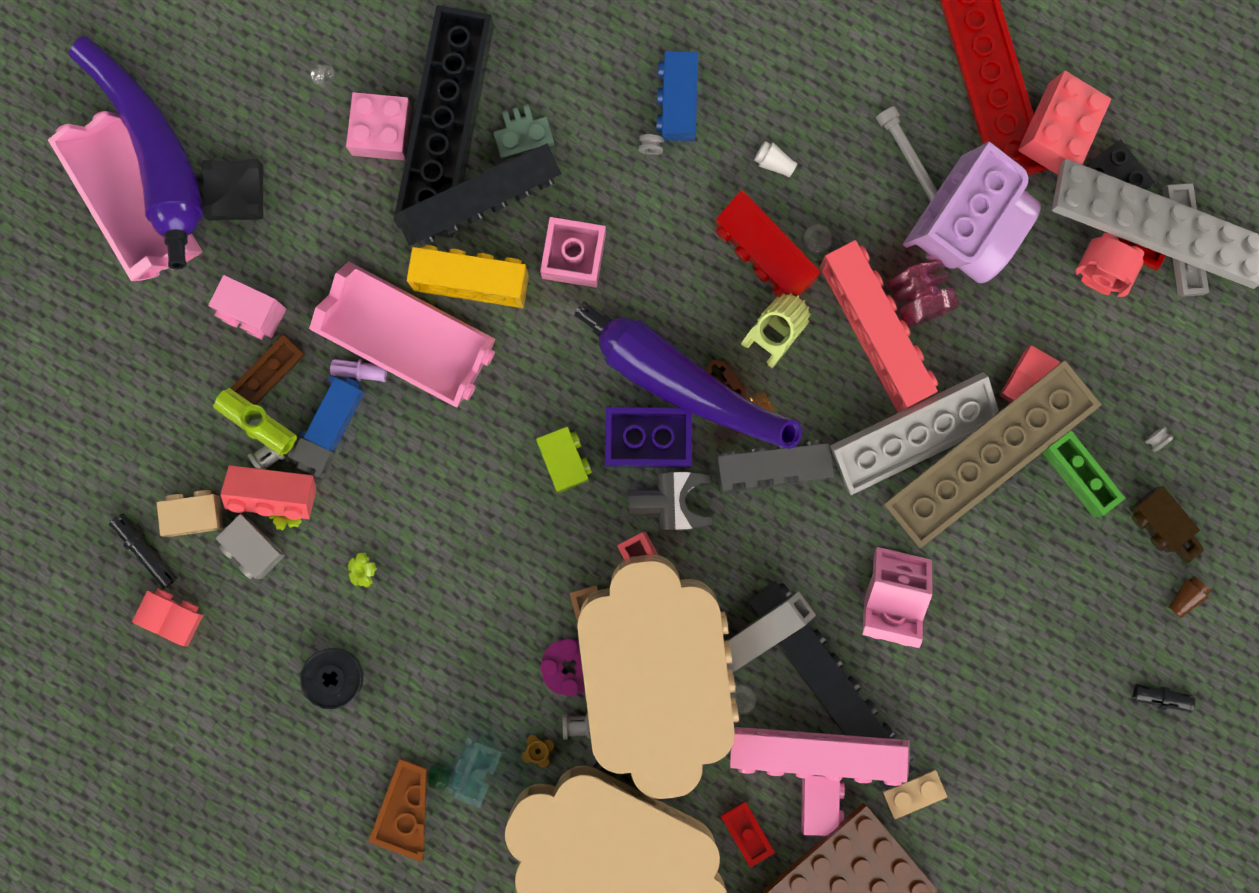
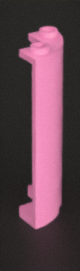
M101 111L95 114L92 121L85 127L73 124H64L58 127L56 133L48 141L130 280L142 281L159 276L160 271L169 268L168 248L164 243V237L155 231L151 222L145 216L144 195L138 159L128 129L120 115L109 111ZM193 234L188 236V243L185 245L186 262L203 252Z
M349 261L336 272L330 293L316 306L309 328L456 408L463 399L468 401L476 388L473 385L483 365L488 366L495 354V351L491 350L495 338Z

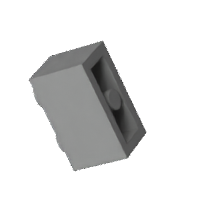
M240 514L216 537L221 544L219 546L221 552L229 559L234 557L241 564L238 567L239 570L249 579L252 577L262 579L285 556L247 515Z

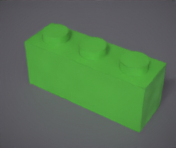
M1072 430L1068 431L1042 452L1094 518L1104 516L1125 499L1124 495Z

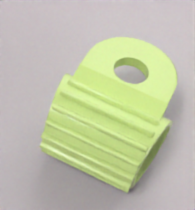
M783 293L780 298L777 297L765 309L741 345L749 348L754 341L772 354L766 363H768L769 367L773 368L810 322L808 320L811 315L808 311L809 306H806L805 300L802 301L799 295L793 296L792 293L789 295ZM768 324L785 337L781 343L773 342L764 335L763 330Z

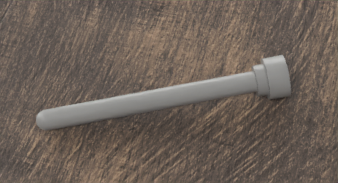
M892 106L877 115L876 119L879 125L884 127L886 131L890 130L928 198L932 201L938 190L899 125L901 122L899 117L901 115L896 107Z

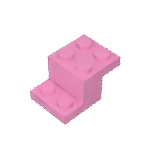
M876 547L873 574L864 599L862 635L899 643L904 646L920 648L923 640V619L932 597L931 559Z

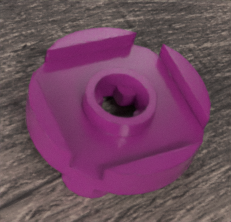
M568 638L553 643L545 651L540 669L544 682L552 691L560 695L574 696L585 692L579 640ZM564 660L568 662L576 661L575 669L577 672L574 675L570 672L567 674L562 673L564 669L562 662Z

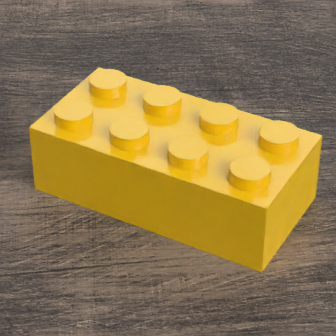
M425 245L421 248L412 247L407 282L414 291L524 308L529 274L526 265L521 264V260L515 258H505V261L493 260L494 256L484 253H477L476 257L465 255V251L458 249H449V252L437 251L438 248L432 245Z

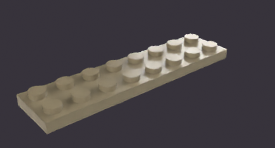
M1063 360L883 504L916 545L922 548L1099 408L1101 403L1069 364Z

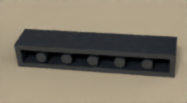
M548 143L404 209L394 216L408 245L411 246L419 243L421 248L435 241L434 235L441 231L446 236L460 229L458 223L466 219L471 224L484 218L482 212L489 208L494 213L507 207L506 200L512 197L519 201L532 195L530 189L535 186L542 190L555 184L553 178L562 173Z

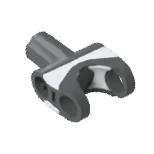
M689 472L659 473L658 489L629 490V516L659 515L660 531L691 530L712 526V517H701V515L693 514L686 507L685 502L686 494L692 488L698 485L712 484V476Z

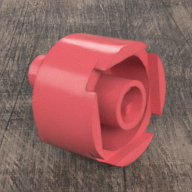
M1103 233L1102 237H1097L1090 241L1076 269V275L1081 273L1083 276L1081 281L1102 294L1109 295L1113 291L1119 292L1117 297H1124L1129 294L1143 266L1144 251L1136 246H1129L1120 242L1119 238L1115 235Z

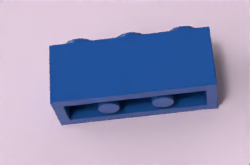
M665 51L664 61H659L658 78H664L663 88H658L657 105H663V115H657L656 132H662L664 140L695 141L698 52Z

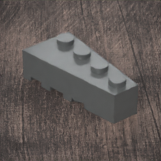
M811 440L804 442L805 446L791 449L777 446L775 450H766L765 447L749 449V453L738 454L737 451L721 453V456H718L715 461L720 494H728L834 478L830 444H822L821 440Z

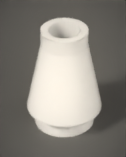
M765 141L754 158V161L759 163V167L787 177L791 176L797 166V163L773 142L770 144Z

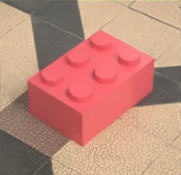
M1063 71L1048 83L1018 151L1057 175L1060 164L1065 159L1082 165L1111 98L1069 72Z

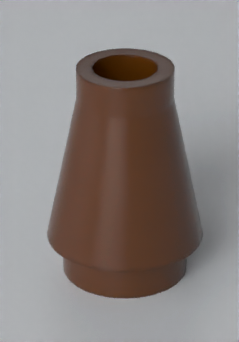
M1192 576L1189 580L1186 579L1168 608L1178 617L1182 618L1192 609L1208 599L1207 595L1211 590L1198 578Z

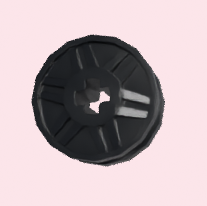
M328 648L314 653L305 662L301 671L300 685L304 696L313 705L322 709H337L349 704L359 695L363 686L364 672L360 661L352 653L342 648ZM336 672L338 676L335 679L339 680L338 683L329 685L327 683L329 678L326 677V674Z

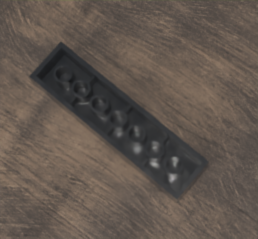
M436 5L395 214L464 182L494 31L491 14ZM394 216V220H393V221L395 222L396 226H397L399 229H401L400 226H399V224H398V222H397V220H396V218H395V216ZM443 231L435 235L453 238L454 232L445 236Z

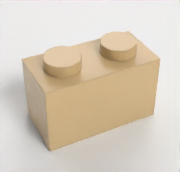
M211 490L194 492V497L183 498V494L165 496L166 501L157 502L160 536L173 537L224 529L220 496L211 494Z

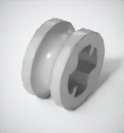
M644 134L639 137V141L642 143L638 147L640 153L653 155L663 153V148L660 146L664 143L663 137L654 134Z
M1166 426L1156 430L1144 441L1146 444L1152 445L1151 450L1153 452L1160 450L1174 438L1172 434H1167Z

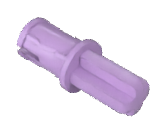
M334 359L330 365V373L333 376L356 378L358 382L361 379L386 382L387 370L373 363H364L362 359H359L358 362Z

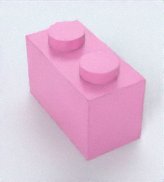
M822 775L802 778L801 832L804 835L828 836L844 820V811L839 810L840 799H844L845 796L844 781L827 780Z

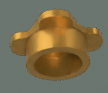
M536 735L529 736L526 740L528 744L526 751L522 754L523 761L525 763L532 762L538 764L541 768L548 766L550 762L548 757L550 751L554 749V743L549 739L546 741L540 740ZM540 749L541 753L536 754L535 750Z

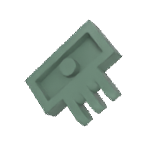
M528 104L523 105V111L526 115L520 117L518 107L512 108L515 116L513 120H510L507 110L502 111L506 129L493 132L501 160L523 155L548 143L549 147L555 145L547 117L533 120Z

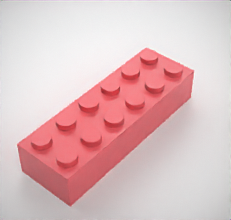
M854 240L825 255L819 268L895 409L899 413L938 392L936 389L938 382L932 371H927L923 365L924 356L917 345L913 346L908 337L911 334L907 324L903 320L900 321L895 313L897 307L890 295H885L881 287L883 286L881 276L876 270L872 271L868 263L870 260L868 252L863 245L859 246L857 241Z

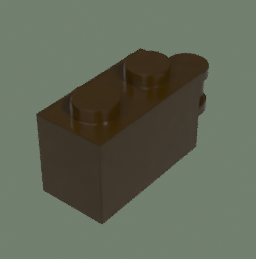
M1164 486L1153 488L1129 508L1134 514L1131 516L1134 523L1139 528H1145L1152 536L1150 541L1159 551L1164 550L1165 553L1176 552L1185 563H1190L1204 551L1203 546L1194 537L1200 529ZM1186 542L1190 545L1187 550L1182 546Z

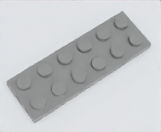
M982 372L831 445V450L848 493L853 495L960 443L998 413L999 410L989 377Z

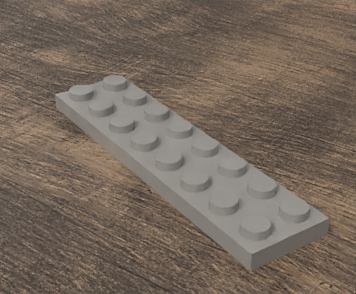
M1065 159L1060 164L1052 206L1053 212L1254 289L1259 286V234L1074 161Z

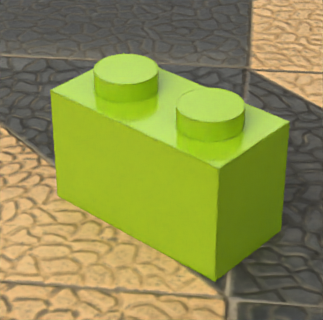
M567 426L536 439L557 493L589 482L587 475L591 474L592 471L586 457L580 459L577 448L582 446L576 431L570 433Z

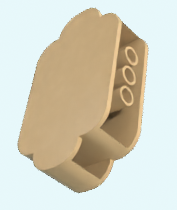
M652 554L630 557L622 561L615 569L610 588L598 590L585 600L578 619V637L592 750L598 763L606 770L619 774L631 773L635 785L645 795L656 799L680 797L688 794L697 786L702 775V765L721 760L728 754L734 743L733 722H738L739 716L735 698H730V693L735 692V682L732 669H727V664L732 663L729 641H724L723 634H729L727 616L725 612H720L716 596L709 586L694 579L680 580L677 569L668 559Z
M581 765L567 770L559 778L556 786L539 783L527 787L519 794L509 813L505 829V841L510 853L518 860L515 877L517 893H727L723 879L718 872L720 863L719 851L711 831L704 823L656 798L645 795L640 790L592 766Z

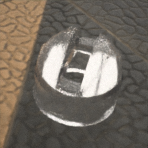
M319 64L311 70V79L316 85L329 88L334 80V69L332 66Z

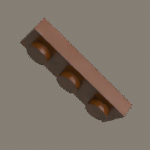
M282 335L230 389L253 405H257L296 366L305 354L285 335Z

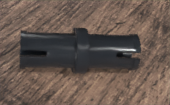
M1135 684L1132 697L1133 702L1155 705L1158 709L1162 710L1170 708L1188 713L1193 712L1196 702L1192 694L1170 691L1167 687L1153 688L1140 684Z

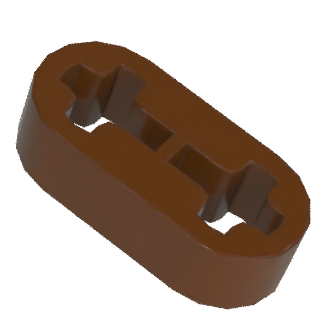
M713 360L707 365L705 371L710 375L713 372L712 367L715 366L717 369L722 367L725 370L722 373V377L726 381L723 384L729 385L733 391L739 390L740 395L746 398L745 388L726 362Z

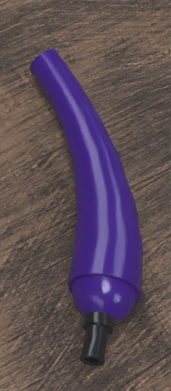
M86 36L80 37L71 46L69 56L96 81L114 104L127 127L138 159L144 195L145 216L151 222L155 231L164 237V243L168 248V267L176 270L183 269L187 266L185 245L188 243V236L195 231L198 222L203 216L198 182L185 150L162 112L137 82Z
M586 301L581 303L582 308L579 306L575 311L574 316L593 329L592 332L599 337V347L603 356L607 359L606 364L634 384L691 413L751 437L787 449L794 448L799 443L802 435L800 423L771 412L722 384L643 321H635L630 318H616L613 320L607 315L603 316Z

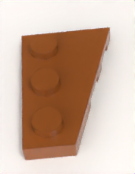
M402 758L399 759L368 842L417 861H424L428 768Z

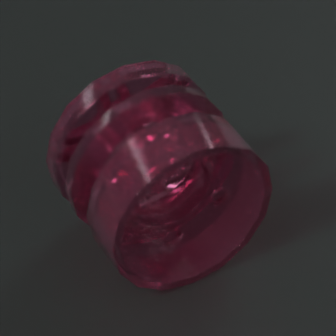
M942 260L912 266L887 283L891 291L903 288L892 297L895 301L908 300L909 303L898 310L901 319L907 324L908 328L938 318L961 306L953 287L944 289L939 287V285L950 278L948 273L935 276V274L945 268Z

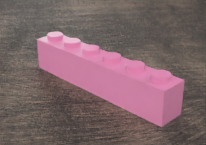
M736 727L734 729L735 736L731 748L730 768H737L740 773L749 774L755 773V770L767 771L768 775L782 776L785 772L796 773V777L812 778L813 775L825 776V779L839 781L842 780V777L854 778V781L858 783L883 780L884 784L892 786L901 785L902 782H907L910 740Z

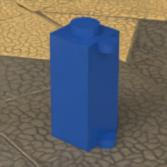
M330 375L328 381L332 384L307 432L301 430L299 436L334 453L364 392L358 389L360 386L358 382L348 377H345L342 381Z

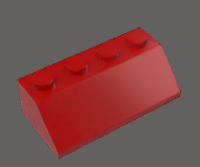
M743 190L735 196L715 221L716 234L725 243L730 241L736 247L734 252L738 258L744 263L749 261L755 267L753 270L754 274L763 283L768 281L775 288L772 292L776 297L780 298L783 293L785 295L792 293L793 296L799 295L800 297L815 284L821 271Z

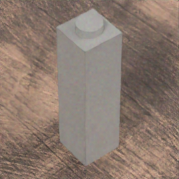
M797 592L727 639L732 657V663L727 664V669H732V673L804 627L816 616L800 592Z

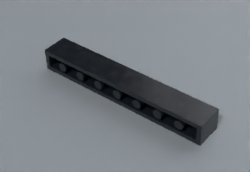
M773 581L746 602L757 617L760 618L793 595L783 582L778 584L776 581ZM806 624L778 643V646L844 735L887 739L896 737L886 722L881 725L875 717L879 712L869 699L864 701L858 693L861 688L851 675L847 678L842 672L841 668L844 665L834 652L828 653L823 646L827 641L818 629L812 631L809 625ZM909 754V773H911V772L914 770V768H913V767L911 766V764H910V762L913 761V758L911 757L910 754ZM877 780L885 790L892 787V785L884 784L883 780Z

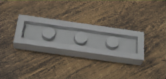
M1193 183L1167 185L1162 188L1163 197L1197 210ZM1172 258L1178 297L1209 293L1205 270Z

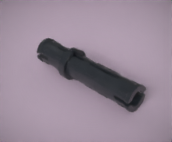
M124 513L118 517L116 516L109 523V526L123 540V546L126 550L130 549L161 585L163 590L168 588V584L171 585L178 579L144 539V533L142 531L138 532L125 517Z

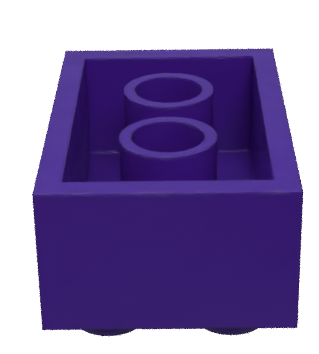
M606 407V468H691V412L683 408Z

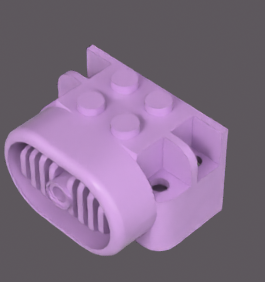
M987 142L963 154L902 245L906 248L915 244L927 252L926 258L930 261L936 259L948 268H959L977 283H985L991 280L1011 260L1039 216L1040 202L1025 191L1028 184L1027 172L991 142Z

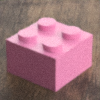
M353 92L346 143L352 156L405 161L412 116V105L409 98Z
M550 217L540 270L542 279L597 288L606 238V226Z
M223 275L208 305L216 311L214 316L221 319V321L235 328L241 324V329L261 340L264 335L271 339L273 338L287 310L276 299Z

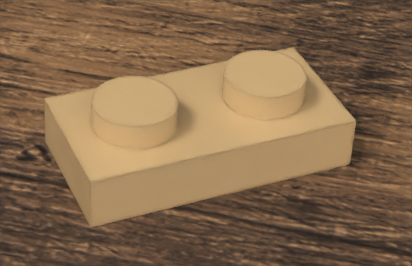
M935 769L912 778L907 782H903L901 785L882 791L894 820L947 798Z

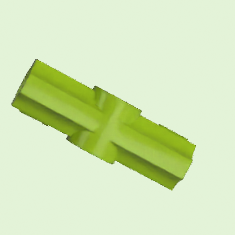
M230 388L223 390L217 396L213 405L214 409L242 428L248 437L259 440L281 457L292 449L297 436L268 416L262 407L253 405ZM261 419L259 424L249 425L251 420Z

